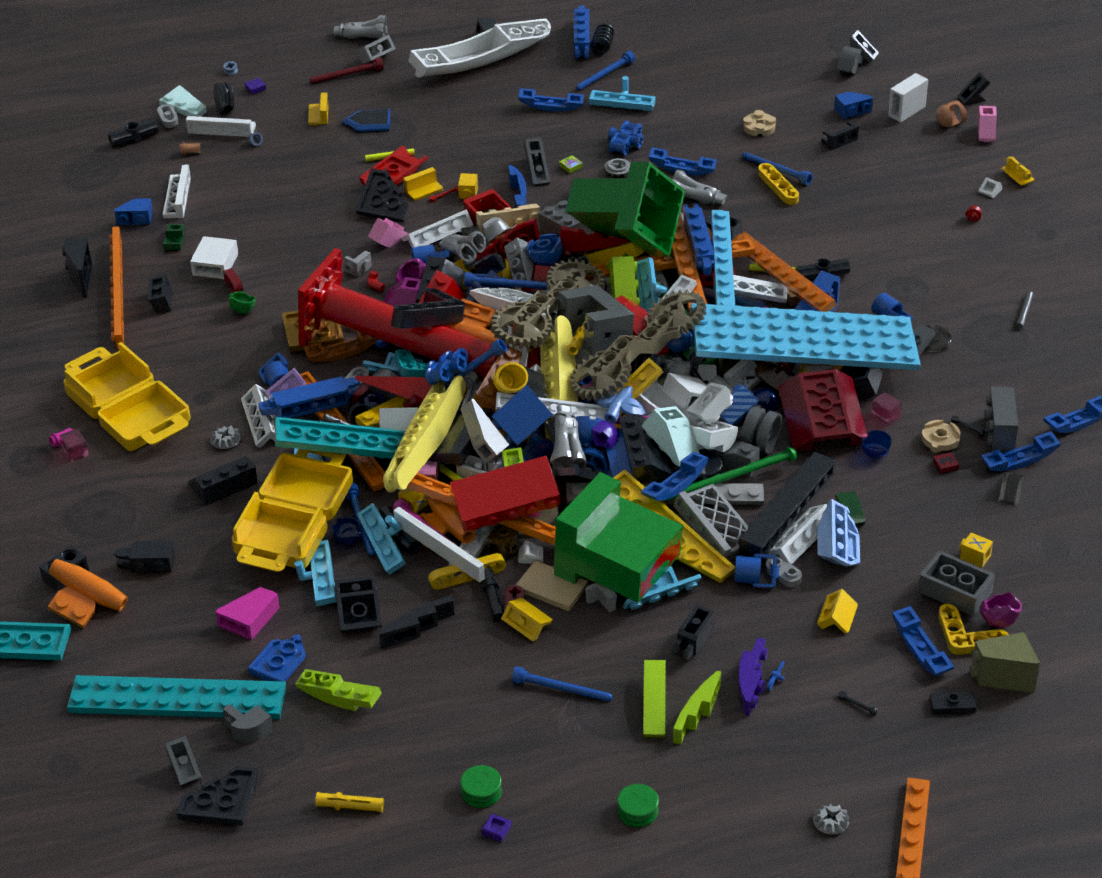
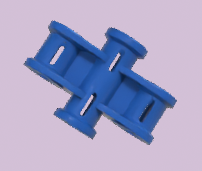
M625 120L620 130H615L614 127H611L608 132L609 152L613 153L615 151L626 156L632 145L640 149L644 139L643 134H641L642 124H633Z
M459 348L454 352L446 351L439 358L438 362H428L425 371L426 381L430 385H434L439 381L447 382L454 376L455 371H465L468 362L466 350Z

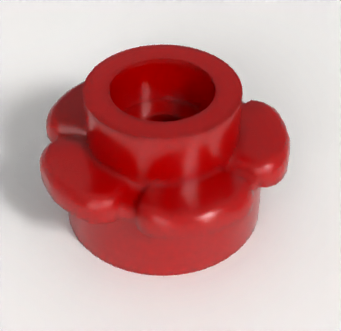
M973 205L965 211V216L970 221H979L982 211L978 206Z

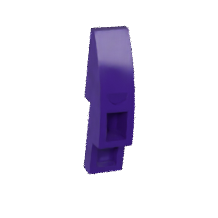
M757 638L752 652L743 650L740 660L738 692L741 707L746 716H750L752 708L756 709L759 699L758 693L763 692L765 681L762 680L761 663L766 661L768 649L765 648L766 639Z

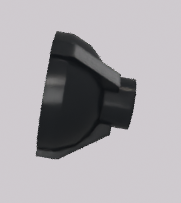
M359 402L353 403L346 413L347 423L359 426L355 423V416L370 410V408Z

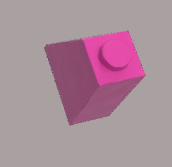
M262 587L255 589L215 611L217 625L252 640L280 608L278 594Z

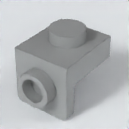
M364 251L355 259L348 256L344 257L345 271L356 277L361 276L372 267L371 253Z
M598 583L586 587V602L588 604L599 600L608 612L616 610V592Z

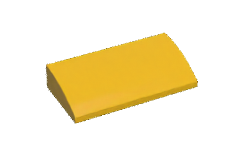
M629 242L582 256L587 257L591 265L606 263L612 257H622L625 253L628 256L637 257L645 251L634 243Z

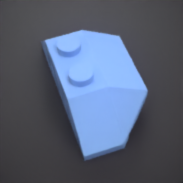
M831 499L817 526L818 555L823 559L842 566L859 565V533L849 515L850 511L848 507Z

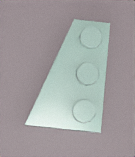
M180 85L159 100L160 106L165 104L171 105L175 112L186 116L201 117L207 112L206 106Z

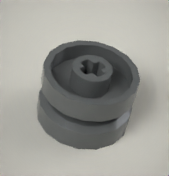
M753 406L745 418L741 432V442L757 446L761 452L769 454L774 449L779 438L782 415L773 411H769L766 414L765 409Z

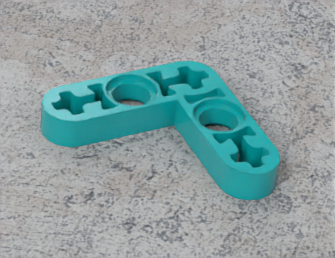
M404 349L395 351L394 361L401 376L425 377L427 364L416 363L412 352Z

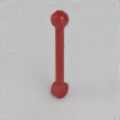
M458 185L439 195L430 196V202H435L436 199L458 191Z

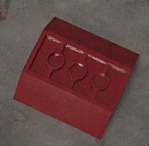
M836 369L799 373L778 386L791 445L796 452L812 450L815 441L848 438L849 445L869 442L852 377Z

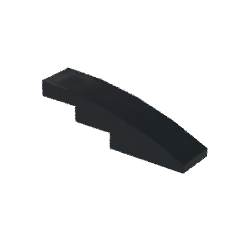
M449 595L413 609L379 631L381 649L420 638V631L438 626L437 620L455 615L452 596Z

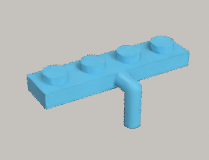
M623 76L622 93L592 90L589 104L653 111L655 96L628 94L629 78Z
M648 257L636 261L637 272L635 273L639 284L640 306L647 313H650L649 308H654L653 303L659 302L658 295L666 293L667 288L656 284L653 258Z
M374 503L357 513L385 571L390 575L404 566L406 563L392 537L401 530L402 526L391 515H388L385 518V521L391 526L388 529Z
M328 540L321 541L311 559L312 571L305 572L302 561H295L294 563L299 580L313 579L314 596L317 606L337 602L330 544Z

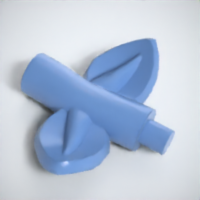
M631 386L621 389L617 395L612 392V397L606 395L604 400L599 397L598 401H596L598 405L608 408L604 415L606 421L615 424L621 411L626 415L639 414L643 416L646 414L642 405L632 398L633 388Z

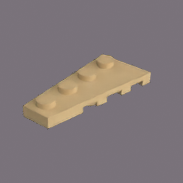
M530 204L518 206L515 209L508 207L501 211L494 209L486 213L482 211L476 212L477 231L484 234L483 223L493 217L502 219L509 227L532 219H536V222H539L538 212H540V206Z

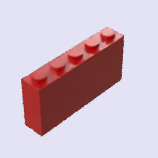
M547 455L450 482L464 532L475 531L480 527L496 525L498 522L514 520L523 515H532L538 511L553 509L561 505L560 494Z

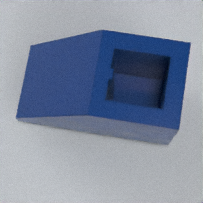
M854 92L835 95L834 109L843 119L872 111V96Z
M151 198L132 199L114 209L116 225L151 224L153 215Z

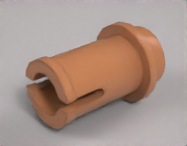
M183 142V144H180V154L200 153V143L185 144Z

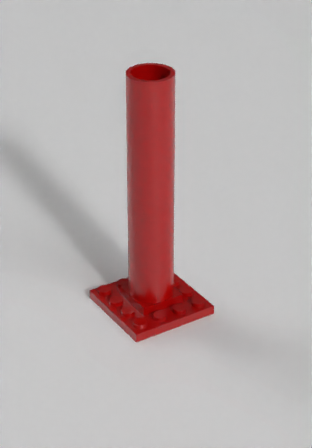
M334 248L298 289L299 345L303 347L314 340L315 335L324 328L328 320L436 362L439 361V358L446 351L454 352L459 348H464L468 354V365L492 346V343L445 325L406 329L391 326L393 305L341 286L343 259L341 258V250ZM494 355L472 370L477 374V378L484 380L497 356Z

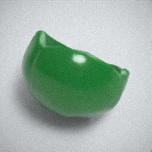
M234 292L233 294L230 293L228 302L234 312L247 314L254 309L256 300L255 296H250L244 292Z

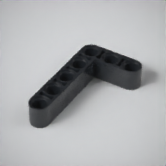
M426 288L423 303L395 305L393 307L391 326L406 329L460 323L463 321L466 303L441 290Z

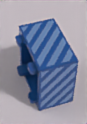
M744 384L741 386L736 385L733 388V403L720 414L719 419L722 422L736 426L747 416L753 406L759 405V400Z

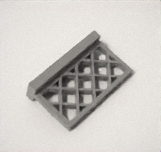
M714 484L690 493L685 491L678 493L673 507L696 533L726 559L728 556L739 552L738 539L742 533L744 534L748 530V525ZM712 492L716 498L706 497L705 494ZM692 498L700 500V505L695 504ZM704 502L713 504L714 509L704 507ZM717 506L725 508L727 513L717 511ZM702 512L711 514L712 519L707 518ZM715 516L726 519V522L715 521ZM729 520L736 522L739 528L728 525ZM715 527L724 529V533H719ZM727 530L738 533L737 538L727 535ZM726 541L735 543L736 546L731 548Z

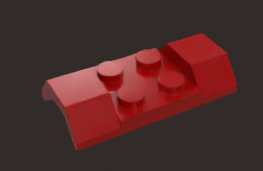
M402 145L372 168L387 171L397 186L403 181L404 177L410 176L417 171V168L428 160V156L425 155L421 159L410 156L406 147ZM371 169L359 177L363 186L366 184Z

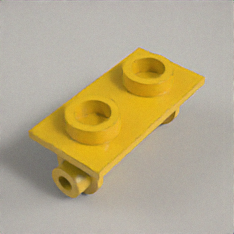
M1009 156L1006 159V166L1001 167L1005 173L1021 186L1035 181L1031 177V171L1022 164L1019 165L1020 163L1014 157Z

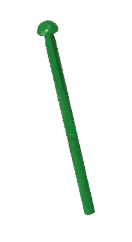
M788 447L785 449V452L690 484L683 491L690 493L711 484H717L785 460L793 462L797 457V453L793 448ZM677 494L676 496H674V497H671V498H669V499L662 500V501L665 502V501H667V500L676 498V497L678 496V494Z

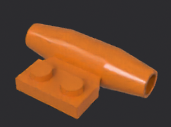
M465 299L461 300L466 303L463 321L460 323L443 324L490 343L499 339L494 338V333L486 329V327L490 326L492 315H495L496 309Z
M430 496L426 497L433 513H422L418 515L441 534L445 535L449 532L464 544L471 543L475 539V531L464 532L457 507L432 499Z
M59 559L54 560L50 566L49 574L66 587L57 592L48 605V610L83 629L94 615L96 604L120 612L127 603L128 597L116 587L80 566Z

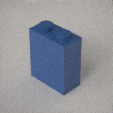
M526 385L491 416L493 419L491 422L498 431L501 429L506 434L504 438L510 445L515 444L518 446L553 414Z

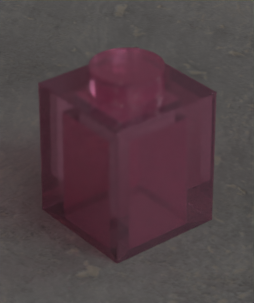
M884 392L872 400L871 415L883 423L890 425L901 417L902 402L888 393Z
M78 429L59 435L62 449L71 462L89 456L86 440Z

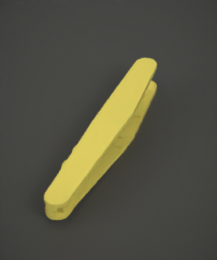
M562 315L555 319V332L552 330L548 341H543V345H540L541 374H544L546 398L578 402V397L574 394L570 384V380H572L570 375H573V370L576 369L575 355H570L568 353L569 350H567V346L573 339L571 324ZM547 419V420L544 422V425L546 424V422H549V421H552V420H555V419ZM545 428L547 458L552 468L550 458L554 450V443Z
M455 376L447 391L442 381L437 382L430 388L407 427L394 457L384 474L383 482L388 492H394L396 489H406L409 482L448 434L466 391L465 381L462 376Z

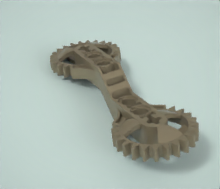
M568 259V263L562 260L561 265L555 263V267L551 266L547 274L546 288L549 292L545 294L538 290L528 301L513 302V306L506 304V308L500 307V311L496 310L495 315H492L491 333H494V338L505 341L506 346L512 344V348L519 346V349H522L523 346H526L529 349L530 345L537 348V343L543 345V341H548V337L551 336L552 318L550 314L551 312L557 314L556 301L558 299V291L598 285L604 290L605 275L602 274V270H597V266L591 267V262L584 264V260L581 263L577 259L574 262ZM585 273L590 274L594 279L590 282L585 280ZM509 325L512 327V334H507L502 328Z
M679 290L677 294L672 291L670 296L665 294L664 299L659 298V303H653L654 308H649L650 313H647L648 318L646 319L647 327L638 336L620 335L608 349L596 352L595 357L589 355V360L583 359V364H577L578 369H574V374L570 375L572 379L570 384L574 394L577 397H581L582 400L587 398L588 402L594 398L596 402L599 397L604 400L606 395L612 397V392L619 393L618 388H624L623 383L629 382L627 378L631 377V362L640 353L658 354L670 340L682 337L683 332L689 334V329L695 330V325H701L699 320H704L703 315L707 314V307L703 297H700L699 293L695 294L694 291L689 293L686 290L682 293ZM689 302L696 303L697 308L687 315L683 304ZM590 375L594 386L581 388L580 382Z

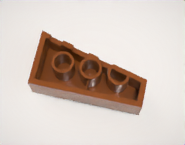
M509 345L506 346L507 351L504 354L497 356L473 397L480 408H490L493 414L495 413L496 394L500 392L493 383L495 370L505 363H520L522 353Z

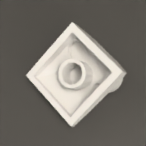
M711 382L686 411L693 416L701 418L706 424H714L720 418L723 410L728 409L732 405L733 396L726 386Z

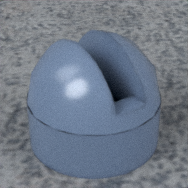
M255 132L249 135L248 140L251 145L258 146L262 143L263 137L260 133Z

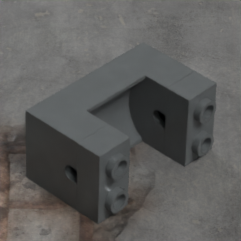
M598 285L558 291V299L556 301L557 316L555 319L560 315L566 317L571 324L572 331H576L583 324L584 338L582 339V345L591 355L608 349L620 335H633L634 314Z

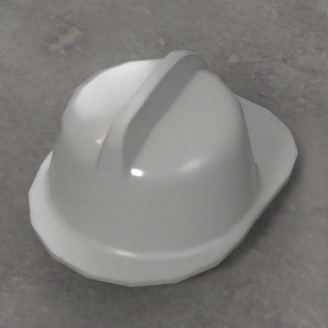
M493 217L482 225L487 239L486 243L496 236L511 230L513 227H509L500 218Z

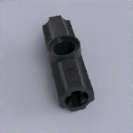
M155 119L141 123L129 122L125 125V128L109 132L108 139L112 147L126 142L138 143L142 140V137L158 133L159 127Z
M820 258L816 260L815 264L797 266L795 270L808 280H814L821 270L837 276L849 274L851 268L848 258L833 261Z
M385 505L380 508L379 512L389 529L391 526L385 521V518L388 515L394 518V511L391 507ZM402 529L392 536L394 541H397L407 553L415 554L422 547L421 542Z

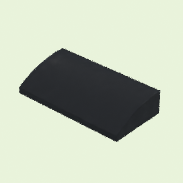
M481 408L483 412L487 415V417L492 421V409ZM461 411L455 416L448 434L430 456L429 461L462 466L474 448Z

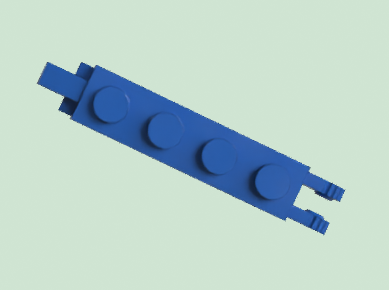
M578 5V9H574V57L585 56V58H589V9H585V5Z
M697 203L693 204V208L688 209L687 204L682 206L683 224L697 270L702 269L704 276L711 275V269L714 268L715 254L702 208H699Z
M341 376L270 393L271 399L258 403L259 411L262 416L275 415L282 418H295L348 404L349 398H352L353 393L359 389L357 386L360 384V381L355 380V377L344 379Z

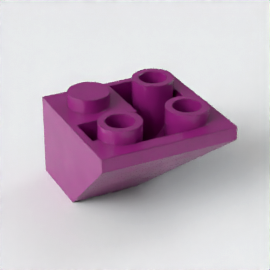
M405 277L389 289L384 302L393 306L417 303L416 298L422 279Z

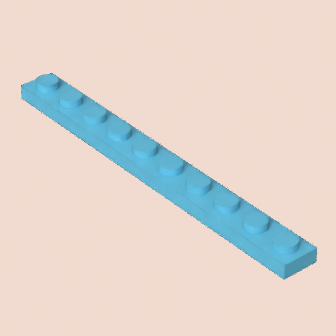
M712 210L711 230L712 247L715 254L716 305L735 306L729 211Z

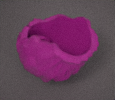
M418 258L405 261L398 269L396 282L398 283L405 277L422 279L426 264Z
M1011 592L1002 595L995 594L987 600H983L980 605V613L983 619L987 621L989 626H994L998 629H1004L1014 624L1019 613L1022 611V603Z

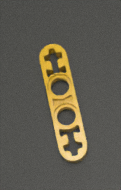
M769 163L759 165V177L784 203L795 205L799 202V192L773 165Z
M496 553L477 558V560L484 564V569L491 568L494 574L500 573L506 568V562L501 554ZM455 565L436 569L428 576L432 588L437 590L475 580ZM457 572H462L459 576H453Z

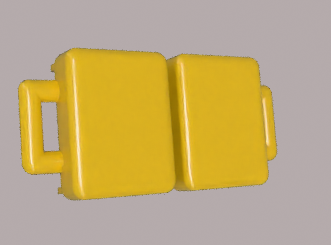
M122 342L118 343L119 351L114 354L109 353L103 347H99L65 365V379L63 381L65 393L90 417L99 419L100 426L126 450L134 451L146 444L156 445L188 427V422L191 418L189 406L161 381H154L149 366ZM98 357L102 359L83 370L80 368Z
M298 449L295 455L290 453L280 454L261 486L259 493L254 492L233 528L232 546L233 551L238 554L237 561L275 572H281L285 566L295 568V561H302L305 569L328 529L327 521L335 517L353 483L351 468L341 465L346 454ZM312 453L332 459L329 463L307 458V455Z

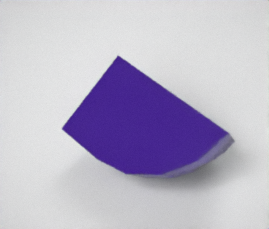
M601 420L592 428L595 446L612 449L619 440L617 429L608 421Z

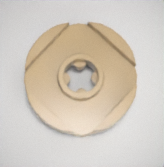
M756 110L754 113L743 118L744 131L749 135L758 136V134H763V136H768L775 131L776 118L764 113L762 110Z
M933 420L924 425L921 440L930 448L931 452L940 453L941 451L957 448L961 432L954 423L950 422L949 425L944 423V420Z

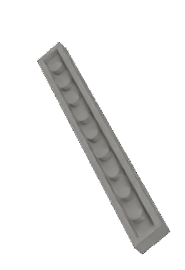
M566 482V504H570L589 483ZM645 483V484H642V485H643L644 487H647V486H648L649 484H651V483ZM714 484L730 505L764 504L763 484ZM712 492L705 494L706 497L716 498ZM676 498L665 502L661 500V502L664 504H674ZM692 498L695 504L701 503L700 500Z

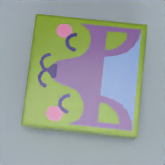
M572 155L559 161V166L570 174L583 168V163Z

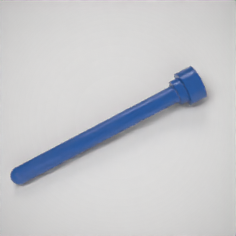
M630 50L623 53L621 59L577 84L576 89L578 91L582 90L623 64L630 65L635 62L634 53Z
M742 153L744 159L757 164L769 163L779 172L798 178L801 184L808 186L812 182L813 174L811 172H798L750 153Z
M465 272L464 287H471V284L477 281L483 285L547 289L546 282L476 277L472 273Z
M501 339L494 341L488 351L467 365L465 371H458L449 381L443 382L445 388L449 387L455 376L460 375L464 377L494 355L504 354L507 351L505 343Z
M352 483L345 498L351 502L369 556L375 555V549L357 513L362 511L358 501L360 492L358 486Z
M516 666L513 671L512 683L521 685V683L530 682L607 702L612 700L610 693L529 674L522 667Z

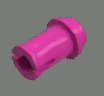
M67 428L59 433H52L48 438L51 446L60 447L62 443L74 439V433L66 436V434L73 432L72 429Z

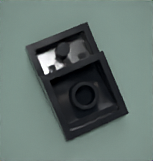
M375 575L334 581L341 632L382 627Z

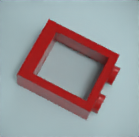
M493 189L463 200L464 210L467 209L471 221L476 226V212L485 211L490 208H494L496 211H501L508 207L513 209Z

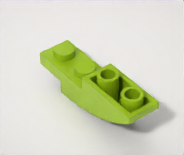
M308 669L304 670L295 683L297 688L323 702L356 711L359 706L372 708L382 694L379 687L345 682L341 675Z

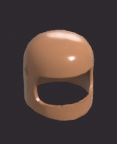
M955 100L941 105L936 111V118L942 127L949 128L965 122L967 112L964 106ZM954 105H957L961 111V122L954 113Z

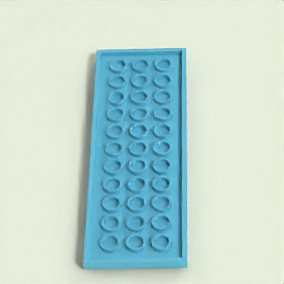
M691 303L690 312L697 308L696 303ZM705 304L707 307V314L703 315L705 319L699 320L701 325H695V330H693L696 357L919 370L921 365L910 317Z

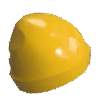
M516 362L501 365L495 370L493 375V383L502 393H517L528 382L527 370Z

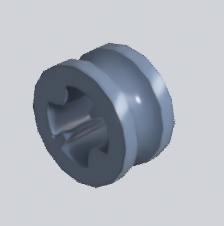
M229 61L223 65L224 73L227 75H234L238 72L236 62Z

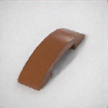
M356 331L357 337L324 347L321 342L304 346L308 361H336L354 356L375 344L378 339Z

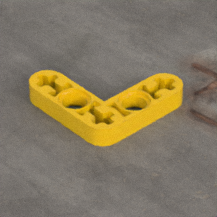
M944 604L939 608L938 619L948 648L953 654H972L975 640L1009 635L1004 630L966 633L958 609L954 605ZM956 627L958 631H950L948 628Z

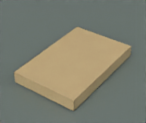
M535 560L516 585L523 588L525 595L569 612L584 593L586 587L589 586V581L580 578L573 584L555 576L554 567Z

